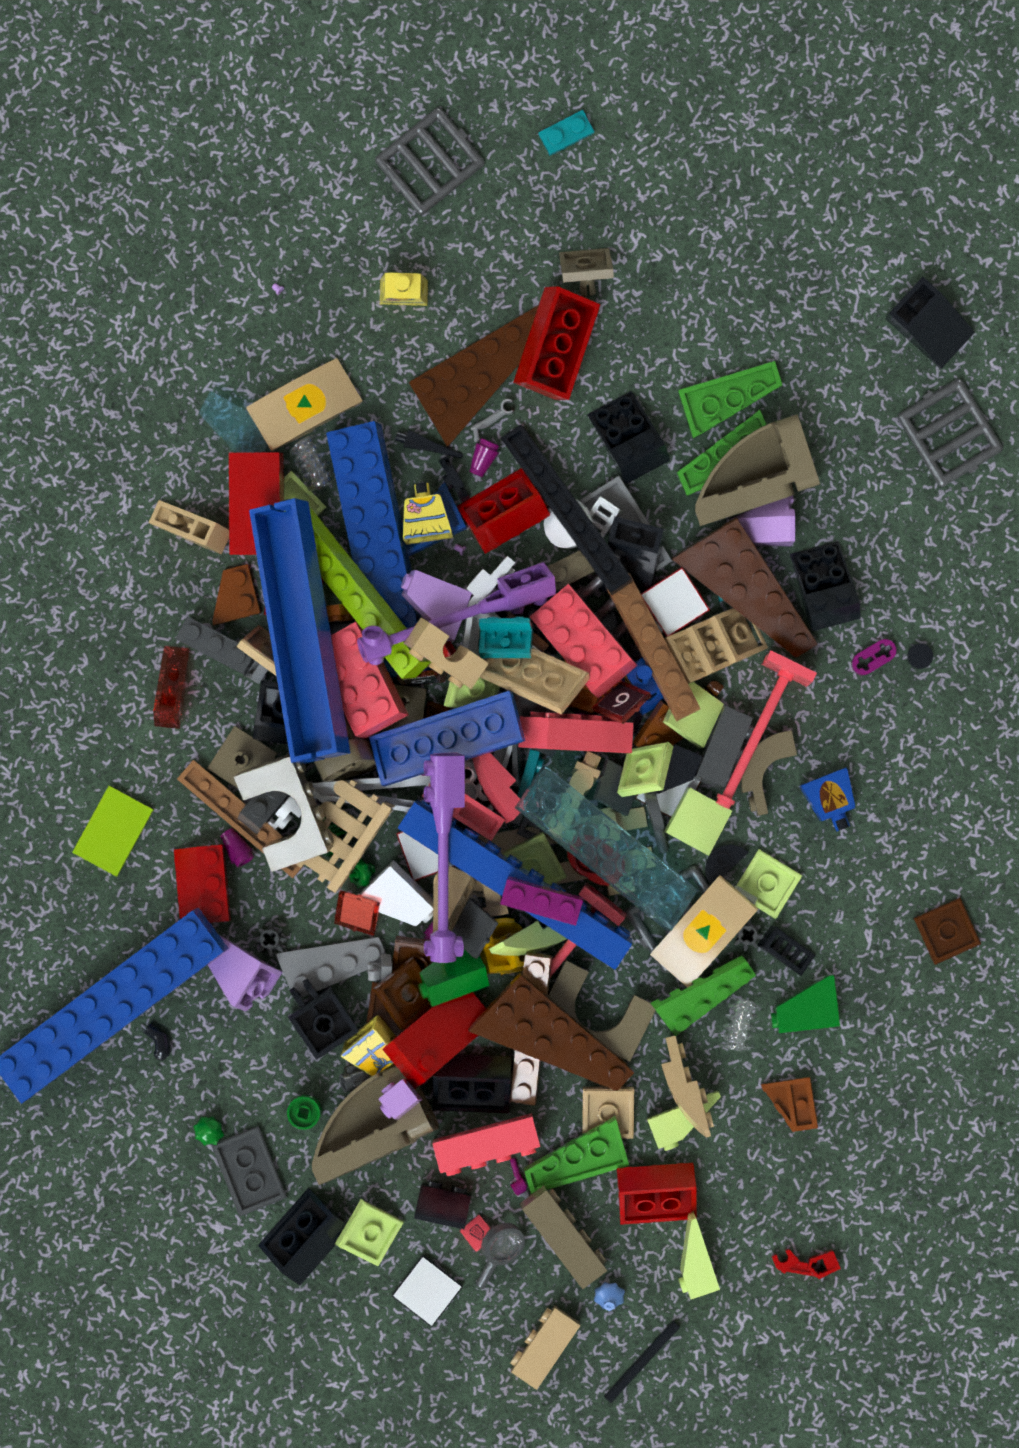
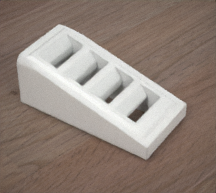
M600 496L592 507L590 515L592 523L601 530L600 534L605 538L612 527L614 516L619 517L623 510ZM601 506L612 513L610 518L599 511ZM595 515L607 522L606 525L603 526L594 520Z

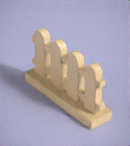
M353 779L350 782L339 780L334 784V792L340 796L336 804L331 801H325L320 805L324 817H326L324 820L326 829L333 822L348 832L343 840L332 833L334 843L330 851L334 854L328 861L319 855L296 863L300 868L305 864L318 873L319 877L317 879L322 883L325 879L330 881L327 888L334 893L341 889L395 807L388 801L383 802L381 805L377 802L379 799L377 795L373 794L372 797H369L355 787L358 782ZM345 801L362 811L358 818H355L341 808ZM367 815L372 818L368 826L363 823ZM353 837L358 839L354 847L349 844ZM339 858L344 860L340 868L335 865Z

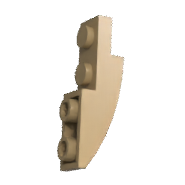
M676 1036L667 1037L666 1042L671 1062L661 1065L670 1092L686 1119L705 1137H710L709 1128L714 1127L711 1113H705L703 1105L708 1103L705 1088L699 1089L698 1082L692 1081L689 1067H683L682 1059L686 1058L683 1043L678 1044Z

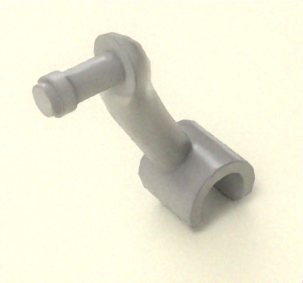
M503 400L498 411L471 427V430L474 432L475 443L480 441L478 430L487 428L504 415L514 413V410L506 411L503 408L504 404L513 403V400Z

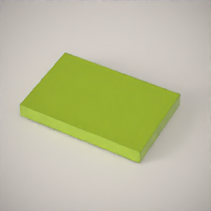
M108 786L72 853L118 877L154 809Z

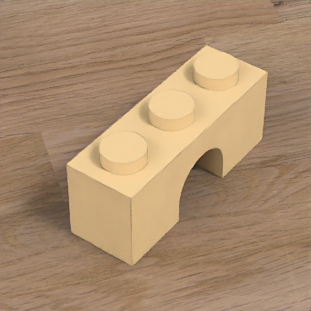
M420 618L404 642L405 645L411 648L409 654L420 661L423 658L429 660L431 663L428 667L440 675L445 671L450 675L448 680L459 688L464 684L472 689L489 663L462 645L458 647L453 655L444 657L443 646L449 635L425 619Z

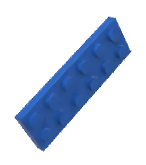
M506 691L369 737L380 783L384 787L424 774V761L430 760V754L458 752L465 756V760L526 741L512 691Z

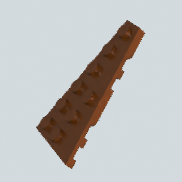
M538 306L409 382L447 448L519 366Z
M737 517L672 557L673 561L796 658L818 645L811 631Z
M522 973L515 977L468 1028L471 1033L615 1091H618L634 1074V1070Z

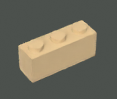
M555 1305L551 1310L547 1308L539 1319L542 1322L541 1326L537 1331L531 1330L524 1341L528 1345L523 1352L518 1350L510 1362L513 1365L511 1373L536 1390L580 1327V1322Z

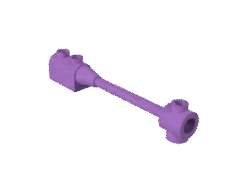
M542 562L497 579L498 590L479 601L478 604L428 622L439 629L481 613L510 611L513 614H520L524 611V606L531 603L542 606L547 602L548 597L556 594L555 576L545 563ZM378 626L366 627L362 631V637L357 639L361 657L366 663L369 662L372 665L381 664L384 661V656L391 654L392 646L406 641L414 627L392 635H388Z
M458 752L430 754V760L424 761L425 776H430V786L424 787L425 802H430L438 833V930L430 934V941L424 942L425 956H430V961L437 963L455 962L456 957H462L464 952L462 937L456 936L455 933L448 929L449 832L454 808L465 807V756Z

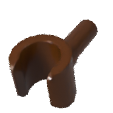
M713 680L704 690L716 697L724 687L717 680Z

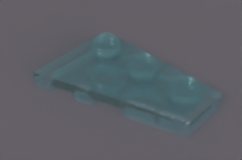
M210 391L199 414L211 428L228 444L234 453L265 452L268 444L249 412L219 394Z

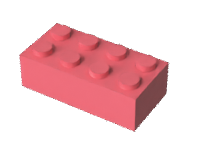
M569 584L530 616L531 620L568 664L589 673L590 679L585 685L597 698H600L637 666L634 660Z
M354 622L332 634L331 639L344 714L355 737L366 739L409 714L384 662L379 665H372L369 662L366 663L361 657L357 639L362 637L363 629L357 622Z
M530 712V717L520 716L526 741L518 743V747L632 753L633 723L623 722L624 717L561 715L559 713Z
M532 1113L436 1138L432 1142L440 1173L446 1172L447 1176L461 1173L462 1168L471 1166L472 1170L487 1166L486 1161L496 1159L497 1163L508 1161L511 1159L512 1154L521 1152V1156L536 1153V1148L540 1147Z

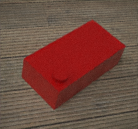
M558 286L545 287L513 383L555 400H569L601 304Z
M229 453V555H256L249 510L266 505L274 506V503L284 501V453Z
M473 992L433 1006L382 1050L413 1088L416 1089L479 1036L469 1032L468 1028L486 1008Z

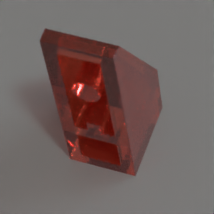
M164 646L153 709L154 725L156 727L180 729L189 659L188 648Z

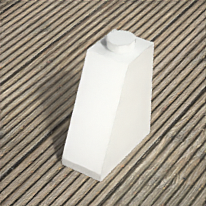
M394 860L357 896L358 898L374 902V911L417 926L421 921L426 923L433 917V898Z

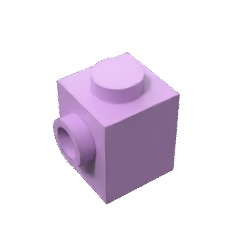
M402 1079L397 1084L392 1082L381 1091L384 1095L379 1098V1101L382 1103L380 1109L388 1118L393 1117V1119H400L423 1100L407 1079Z

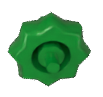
M361 858L349 875L350 881L359 889L364 886L367 887L370 884L371 876L376 872L375 867L371 863H366Z
M213 1116L200 1117L198 1123L193 1126L195 1139L201 1141L204 1146L209 1144L217 1145L218 1141L224 1137L222 1123Z

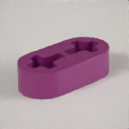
M888 639L876 642L853 657L851 661L852 670L858 675L871 673L895 657L896 646ZM883 644L884 647L890 646L891 650L888 652V658L885 655L876 658L874 654L881 650L879 645ZM871 656L873 661L867 664L868 670L865 671L863 668H857L856 665L859 663V657L865 660Z

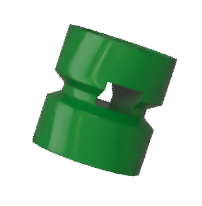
M307 1094L297 1096L287 1108L288 1121L293 1127L301 1130L310 1129L316 1125L322 1114L320 1102L314 1096Z

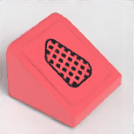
M479 1214L460 1232L477 1252L481 1249L484 1236L491 1228Z

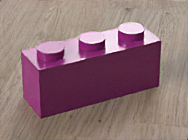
M508 876L500 904L576 926L583 897Z

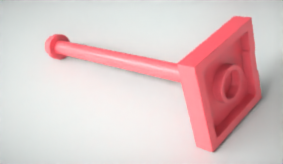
M770 651L765 656L761 665L777 672L779 679L723 794H717L716 796L718 798L716 803L727 809H730L731 805L735 803L732 797L788 681L794 680L807 687L813 682L817 674L773 651Z
M586 882L578 895L591 904V912L595 913L597 910L617 926H620L626 917V913ZM570 940L566 941L552 959L550 978L575 948L576 944Z

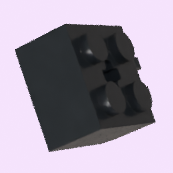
M307 978L303 981L304 987L313 998L304 1002L297 989L294 987L289 991L299 1007L290 1012L288 1018L315 1059L318 1060L357 1034L359 1027L332 986L318 994ZM319 1018H328L329 1027H319L317 1025Z

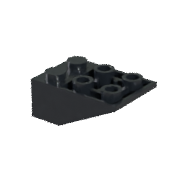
M924 277L914 285L885 318L940 369L946 365L975 333L944 295Z
M632 391L587 414L625 484L670 461L663 440Z
M614 516L608 545L626 571L630 573L641 594L653 585L667 529ZM604 584L599 587V591L609 593Z
M839 541L790 554L811 631L861 619L860 601Z

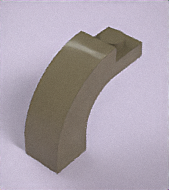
M792 730L774 734L761 741L757 745L740 780L741 793L751 792L752 794L751 797H748L751 812L755 811L756 816L768 814L762 786L763 775L768 766L776 760L797 755Z

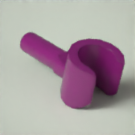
M516 1158L510 1159L516 1181L511 1183L510 1186L514 1193L519 1196L527 1190V1185L520 1174Z

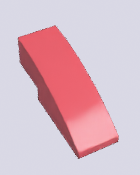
M491 753L472 758L480 785L500 817L505 819V823L514 820L527 807L510 788L516 779Z
M465 794V807L454 808L453 811L455 819L492 841L505 819Z

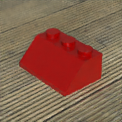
M522 469L515 471L456 506L485 554L550 516L542 497Z
M211 845L175 849L174 860L180 919L192 910L199 908L210 923L231 921L225 846Z
M693 1163L617 1168L620 1225L688 1220V1213L694 1212L697 1219L696 1180Z

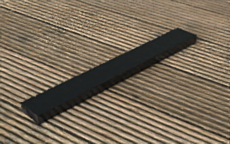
M521 424L501 437L509 452L610 594L614 595L632 583L633 580L523 425Z

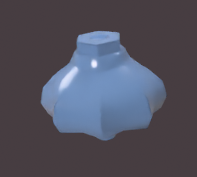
M604 1282L600 1287L595 1288L596 1295L594 1301L602 1309L611 1311L624 1303L623 1296L625 1291L618 1287L616 1283Z

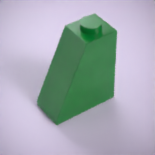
M465 949L463 956L456 957L455 962H433L420 972L422 983L418 984L422 998H428L432 1007L490 986L486 967L480 956L477 959L473 958Z
M834 975L824 976L775 1006V1013H770L772 1028H777L778 1033L840 1026Z

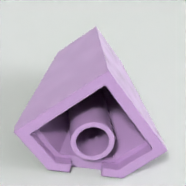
M793 495L736 516L755 546L791 547L795 542V510L791 509Z
M417 570L410 571V574L406 573L401 584V588L404 589L402 596L426 621L467 608L472 595L470 591ZM462 620L439 628L449 635L447 641L455 640Z
M220 936L229 949L208 964L229 1003L246 1012L253 1006V1000L258 997L263 999L270 994L282 972L227 938Z

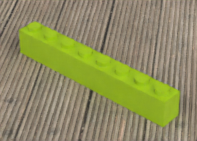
M310 508L321 577L360 627L364 630L368 626H378L388 635L407 629ZM405 641L394 644L391 654L384 657L402 679L416 678L431 663L426 658L420 661L409 654L411 648L404 644Z

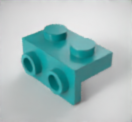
M488 617L479 619L481 630L480 658H531L533 628L529 618Z

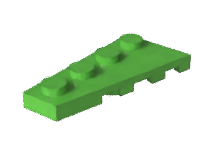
M773 361L678 390L692 439H695L782 387V382L776 363Z
M760 410L677 472L686 496L701 491L711 471L735 444L750 433L766 425Z
M740 956L713 970L711 976L707 978L699 977L692 981V986L682 991L678 988L669 993V998L661 1002L657 999L651 1002V1005L672 1034L677 1036L740 987L748 983L756 974L744 957Z
M615 1116L524 1167L531 1194L543 1185L548 1190L629 1166Z

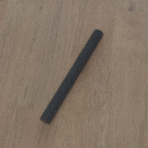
M672 1321L604 1395L610 1403L617 1398L679 1330L680 1326L675 1321Z

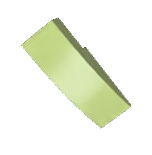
M536 921L491 947L489 950L492 954L521 956L527 952L537 953L544 951L567 938L548 926L542 929L539 922Z

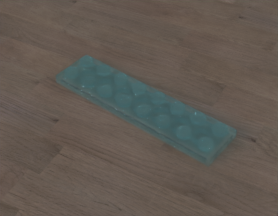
M543 766L515 806V809L666 931L673 930L698 889L547 766Z

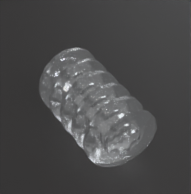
M317 434L303 438L295 443L290 450L291 455H298L294 459L295 464H302L299 467V472L307 473L303 477V481L311 482L307 487L308 491H319L336 483V479H330L334 474V470L326 471L325 469L330 464V461H321L326 452H317V449L322 444H313L312 442L317 437Z
M730 996L736 1003L728 1004L727 1007L734 1012L725 1015L726 1018L731 1020V1023L723 1024V1027L729 1033L721 1034V1037L727 1043L719 1044L718 1046L741 1052L743 1050H750L752 1046L745 1041L752 1040L754 1036L748 1033V1030L756 1029V1026L750 1020L758 1019V1016L752 1010H759L761 1006L750 1000Z

